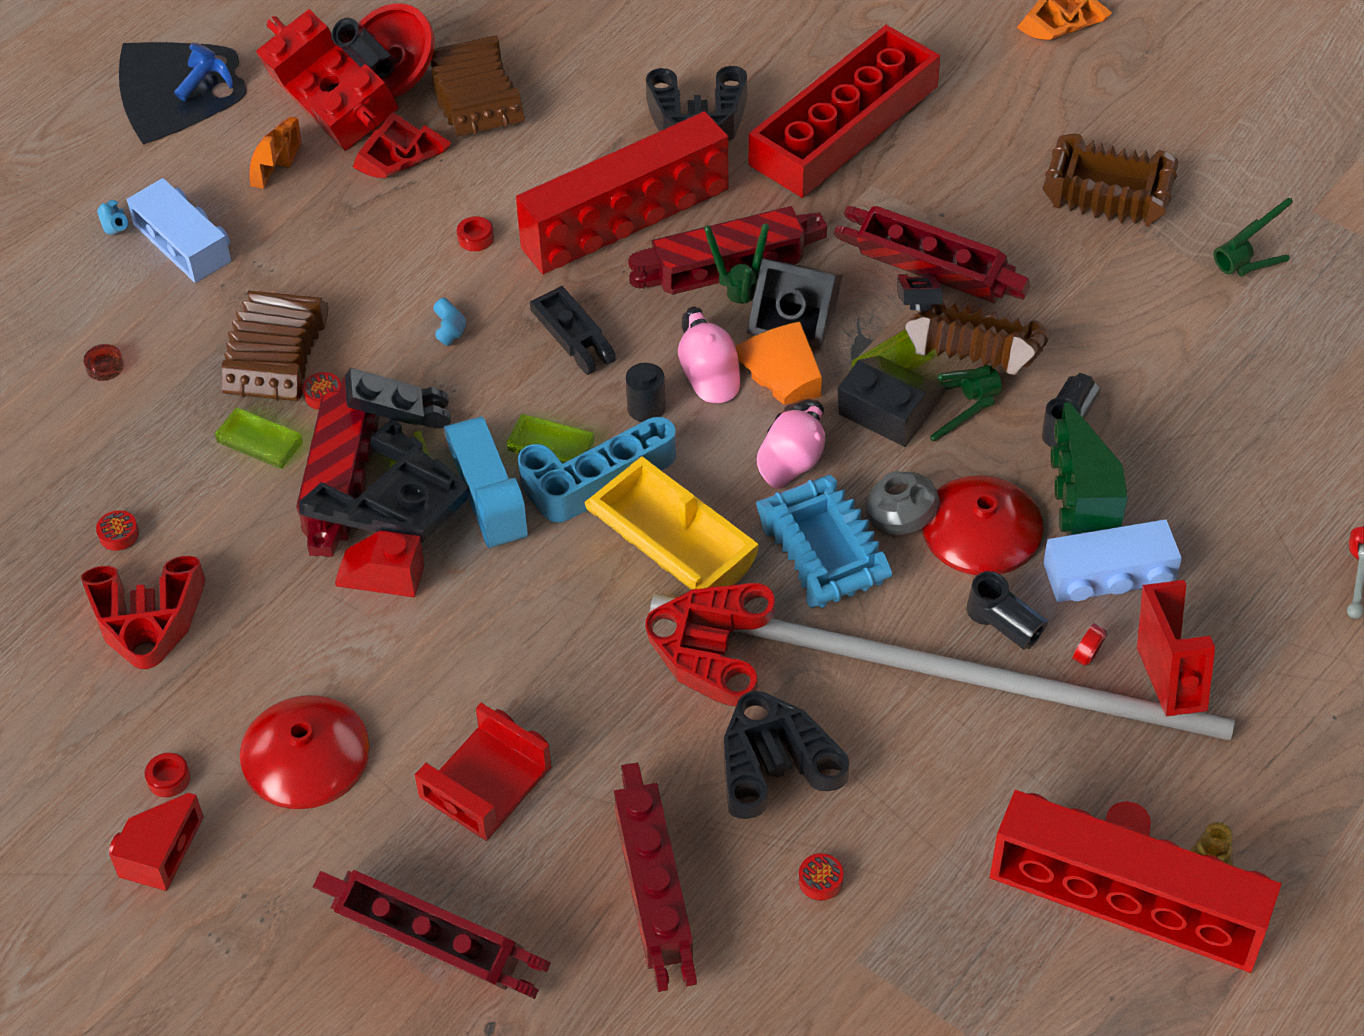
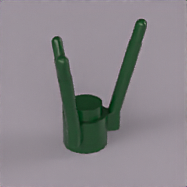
M1292 198L1285 199L1260 220H1254L1235 237L1214 250L1213 257L1215 263L1222 272L1231 274L1237 271L1239 276L1243 277L1251 271L1289 261V255L1285 254L1250 263V258L1253 256L1254 251L1248 239L1293 203Z
M767 223L762 225L752 267L739 264L735 265L730 271L726 270L712 228L709 225L705 226L704 231L719 273V284L727 286V296L732 302L738 304L749 303L755 296L756 281L759 277L769 225Z
M985 365L976 369L938 374V380L945 382L937 384L946 387V390L961 387L965 397L968 400L974 399L977 403L930 436L931 441H937L982 409L995 405L993 396L1000 394L1002 389L1001 379L995 368L993 369L991 365Z

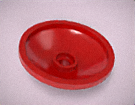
M403 3L385 5L366 15L359 23L372 32L376 40L396 59L394 63L395 70L387 79H382L393 98H396L409 91L425 74L433 57L435 36L430 21L417 8Z
M975 475L952 480L937 489L940 499L939 509L932 521L922 528V534L930 551L947 566L970 575H978L986 571L996 572L1001 575L1020 568L1037 552L1043 535L1042 514L1034 499L1019 486L1001 478Z
M318 695L292 697L270 706L251 723L241 742L240 765L249 787L265 801L289 809L315 808L340 798L358 782L368 763L370 754L369 738L361 718L344 703ZM299 734H306L304 737L301 738L295 737Z

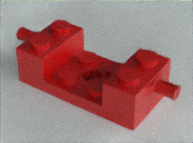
M310 9L288 26L277 16L271 17L274 23L268 19L266 26L275 36L255 52L271 77L344 151L371 130L376 129L375 127H378L391 112L399 109L385 82L369 66L364 64L360 67L344 50L334 44L332 33L328 26ZM339 84L332 91H326L330 85Z

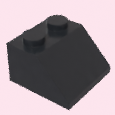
M762 259L747 333L758 335L771 329L800 321L810 348L820 350L835 313L843 274L774 259Z
M880 355L861 359L856 362L837 388L839 415L906 447L945 394L946 387Z

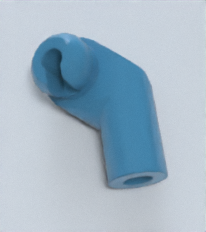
M109 200L107 204L102 203L97 210L103 230L108 235H115L125 230L128 226V219L123 214V208H118L117 204L119 202L116 200Z
M444 297L439 299L433 307V311L442 319L440 323L442 326L436 330L435 337L444 345L450 346L456 338L459 339L462 336L466 327V319Z

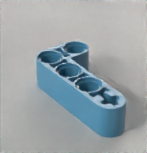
M479 416L444 426L451 456L460 479L469 486L468 500L488 549L528 537L525 506L520 487L515 477L508 478L484 417Z
M663 417L647 419L563 464L547 446L541 444L526 446L518 455L521 487L545 518L553 522L570 520L587 511L585 501L641 456L661 471L673 464L676 459L675 426L670 420Z

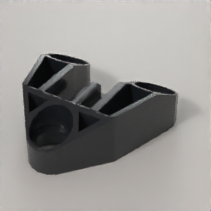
M725 66L721 68L716 74L715 113H708L707 100H701V95H694V100H687V114H681L680 90H678L676 74L667 68H658L650 71L646 76V99L658 131H662L705 111L727 134L728 141L734 139L747 101L746 71L738 66ZM727 81H736L739 84L729 86L725 85L724 83ZM665 83L669 85L666 88L654 87L656 84Z
M750 691L742 695L738 700L724 735V769L728 811L733 817L749 819L761 815L767 808V785L760 771V764L754 750H757L768 776L775 775L778 778L784 776V771L792 769L790 759L781 741H784L799 774L804 776L810 786L819 791L838 790L847 783L850 764L848 756L804 710L765 692ZM757 705L763 707L768 712V715L761 720H753L748 718L744 712L747 708ZM827 769L840 771L834 776H826L820 773V771ZM745 796L758 797L757 801L748 804L742 803L738 799Z

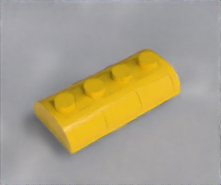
M642 456L585 501L586 509L605 522L626 541L641 550L662 569L672 574L691 590L734 585L747 573L758 553L759 544Z

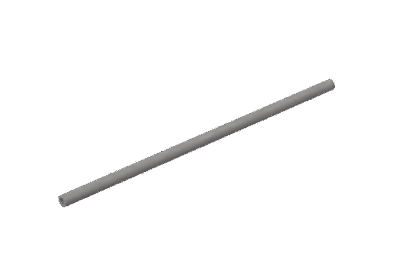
M655 593L651 601L650 612L675 599V597ZM772 619L767 625L758 629L733 630V632L1229 741L1231 740L1235 723L1234 719L1202 712L1166 717L1160 703Z

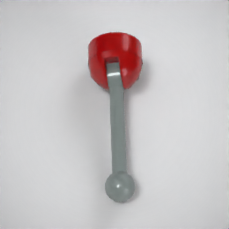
M1364 526L1351 530L1348 544L1350 553L1359 561L1353 601L1347 607V614L1352 619H1359L1364 614V608L1361 605L1364 586Z

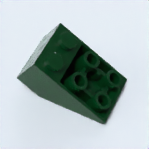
M1064 403L1062 419L1055 420L1054 434L1057 445H1051L1050 450L1051 468L1058 469L1059 476H1055L1056 500H1062L1063 508L1059 509L1060 532H1066L1067 536L1122 527L1128 498L1123 465L1071 403Z

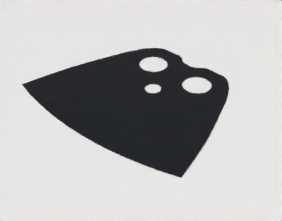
M123 43L119 61L120 93L127 117L141 142L146 144L173 134L238 102L245 95L246 88L244 80L235 73V69L239 66V59L235 50L224 46L201 44L209 48L216 55L226 58V66L233 80V92L229 96L219 98L212 95L211 89L216 84L226 83V81L217 71H210L187 100L182 101L174 92L193 70L192 67L188 66V59L193 51L189 49L191 43Z

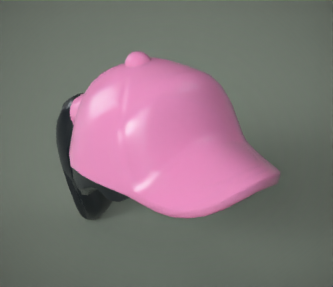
M696 306L690 307L682 316L684 335L678 347L680 364L694 391L701 399L717 404L728 402L737 395L740 388L739 361L735 344L729 333L723 328L706 321L700 308Z
M803 399L784 407L783 412L776 416L774 423L769 427L767 436L757 454V466L762 477L771 487L775 489L785 487L797 476L812 469L820 459L824 450L826 435L820 423L824 407L818 400Z

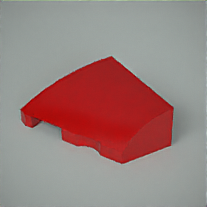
M391 112L381 127L373 132L357 153L352 167L372 177L387 178L447 151L451 142L426 125L419 130L394 112Z

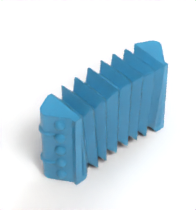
M830 474L813 481L808 480L807 483L787 491L776 492L773 496L756 502L762 530L767 537L775 536V545L783 543L782 552H788V560H795L794 569L799 570L798 579L801 580V587L807 588L806 602L810 608L816 606L824 608L829 601L839 602L842 596H854L857 590L867 591L874 584L882 585L884 579L892 577V571L883 551L879 552V541L874 542L875 532L868 531L869 520H861L862 510L854 509V499L845 500V489L837 491V480Z

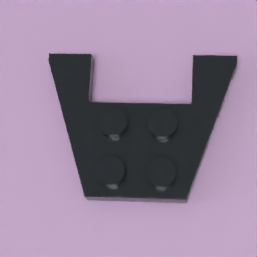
M391 419L371 437V449L396 461V463L357 499L320 482L299 501V514L372 532L381 530L420 536L421 543H423L468 499L469 486L438 458L432 460L423 451V444L415 437L409 439L402 432V425L396 420Z

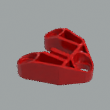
M195 556L173 558L165 563L162 577H159L160 610L155 611L154 588L146 589L144 584L136 585V590L130 591V614L126 615L124 589L118 570L115 567L97 566L88 569L81 575L84 590L105 642L130 664L139 669H149L157 666L188 633L206 581L199 558ZM151 641L156 644L154 649L147 654L142 655L134 652L136 646L142 642Z
M761 583L693 589L653 609L645 620L646 633L649 642L678 682L716 702L736 707L742 695L750 691H757V674L749 663L722 657L721 655H725L728 650L730 631L758 629L767 625L772 620L775 614V597L772 590ZM762 597L768 601L767 608L761 613H751L744 607L755 598ZM667 619L676 623L677 628L672 635L661 637L653 632L655 623L658 620ZM739 674H746L750 678L749 686L742 691L730 690L726 685L730 678Z

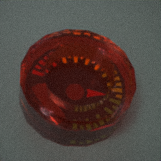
M99 344L89 349L84 355L83 363L86 372L94 380L108 381L118 376L124 368L121 352L114 345Z

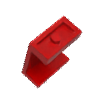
M1185 580L1142 586L1137 650L1166 717L1208 711L1215 645L1210 635L1181 639L1187 587Z
M481 702L476 707L478 728L439 770L425 762L414 775L419 798L487 841L552 767L549 744L542 735L533 730L526 731L515 724L512 718L500 709L494 711Z

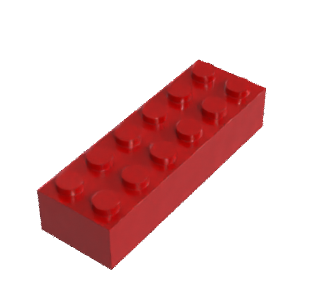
M884 25L748 133V165L803 199L938 87L941 55L894 28Z
M704 111L516 195L521 249L544 275L728 190L729 158L727 134Z
M1016 789L997 832L989 877L995 881L1249 973L1253 970L1282 883L1271 880L1261 872L1246 871L1224 863L1218 857L1197 854L1180 848L1170 840H1158L1138 833L1127 825L1112 824L1092 817L1082 809H1070L1050 802L1039 794H1027Z

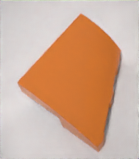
M1038 0L1017 26V29L1037 39L1052 40L1105 21L1112 12L1097 0Z
M290 116L284 119L260 141L250 163V187L264 189L276 165L290 168L302 144L298 118Z
M800 321L763 332L735 346L738 361L752 372V379L760 386L769 388L772 391V395L783 405L792 404L803 399L821 397L822 376Z

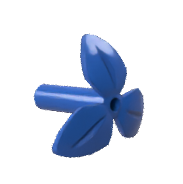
M192 42L189 49L193 51L189 56L188 66L192 67L193 70L175 90L174 94L182 101H186L210 71H217L224 78L228 87L232 89L233 80L226 64L222 60L215 58L216 54L209 48Z

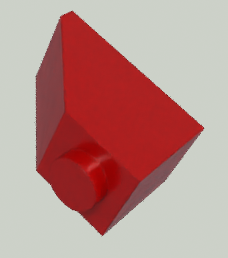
M380 530L347 548L335 579L336 587L415 598L425 566L420 536Z
M186 793L134 815L127 820L122 832H118L113 837L109 848V856L119 878L164 891L168 890L204 818L197 795Z

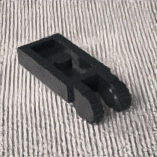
M898 274V297L904 305H910V310L927 311L933 309V304H943L942 287L931 274H921V277H908L907 274Z
M563 286L530 301L532 313L570 357H574L577 365L585 374L589 375L596 371L594 359L586 350L592 345L597 355L605 364L608 365L616 361V354L610 343L602 335V330Z
M351 367L345 375L346 402L349 408L415 426L419 424L430 428L434 427V429H443L444 426L450 425V412L445 410V407L449 404V397L446 391L438 390L435 387L421 389V387Z

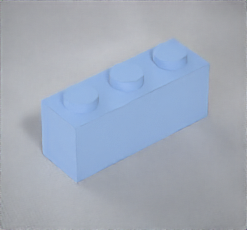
M164 178L127 198L133 224L193 282L200 281L232 262L228 248L231 242L226 231L221 226L215 227L209 221L202 208L199 206L195 208L188 202L186 195L180 188L174 189Z
M1160 520L1047 539L1043 565L1058 603L1070 600L1082 601L1089 597L1111 593L1118 595L1129 590L1141 589L1146 584L1176 581L1182 558L1167 520Z

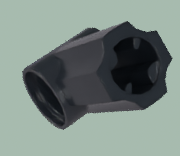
M349 17L340 19L335 24L331 34L334 44L344 50L360 67L366 64L381 79H387L395 70L394 63L396 59L376 40L372 32Z
M1080 372L1076 376H1069L1057 397L1047 403L1042 439L1049 447L1057 445L1054 434L1055 420L1062 419L1064 403H1071L1085 420L1099 397L1100 387L1096 385L1091 376Z
M986 571L976 575L973 579L966 608L968 616L979 624H991L1023 650L1026 648L1030 649L1045 631L1048 620L1009 591L1007 580L1002 575Z

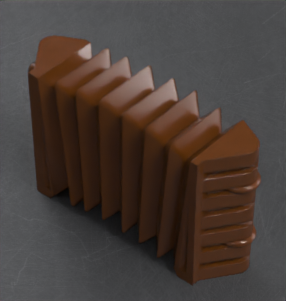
M497 35L434 49L430 62L434 92L436 93L439 108L443 109L444 117H448V124L453 125L456 137L473 133L476 135L478 132L500 127L507 128L509 125L525 122L519 90L513 88V82L509 81V76H505Z
M1080 134L1062 135L1058 137L1056 146L1052 151L1051 163L1045 173L1046 179L1043 191L1052 201L1055 208H1060L1067 201L1069 211L1079 204L1081 215L1091 207L1094 218L1105 212L1109 221L1117 214L1120 223L1130 215L1135 224L1142 216L1145 225L1149 227L1152 222L1166 213L1168 203L1171 201L1173 183L1177 178L1176 172L1179 161L1176 157L1162 150H1158L1151 158H1149L1147 150L1140 157L1136 149L1129 157L1125 148L1119 154H1116L1113 145L1105 152L1103 142L1096 149L1094 140L1086 146Z
M248 290L249 302H242L244 311H236L238 320L232 321L234 331H228L230 341L226 342L227 351L224 352L225 360L222 362V393L241 395L243 398L250 396L270 398L276 401H299L303 396L302 379H305L306 355L311 354L310 347L314 346L313 339H319L318 331L325 330L328 303L322 301L320 297Z
M944 301L943 304H933L932 310L919 311L906 324V331L916 349V354L928 355L935 349L937 356L946 351L950 359L958 352L960 361L969 355L972 363L981 358L985 366L991 361L993 369L1002 363L1005 372L1017 375L1023 367H1029L1043 351V347L1047 345L1050 338V331L1037 320H1031L1024 325L1022 316L1012 322L1009 314L999 319L996 311L985 316L982 308L972 313L969 306L959 312L955 303L946 309Z

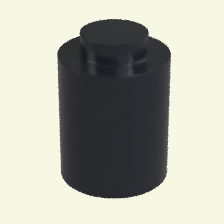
M638 363L632 366L626 373L627 411L633 419L644 422L653 417H662L665 412V375L663 370L653 363Z

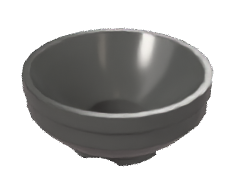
M894 471L885 475L871 489L866 501L867 513L872 525L881 532L893 535L908 534L923 528L935 517L940 504L937 489L929 478L919 473ZM902 483L909 485L901 494L893 495L887 493L889 488Z

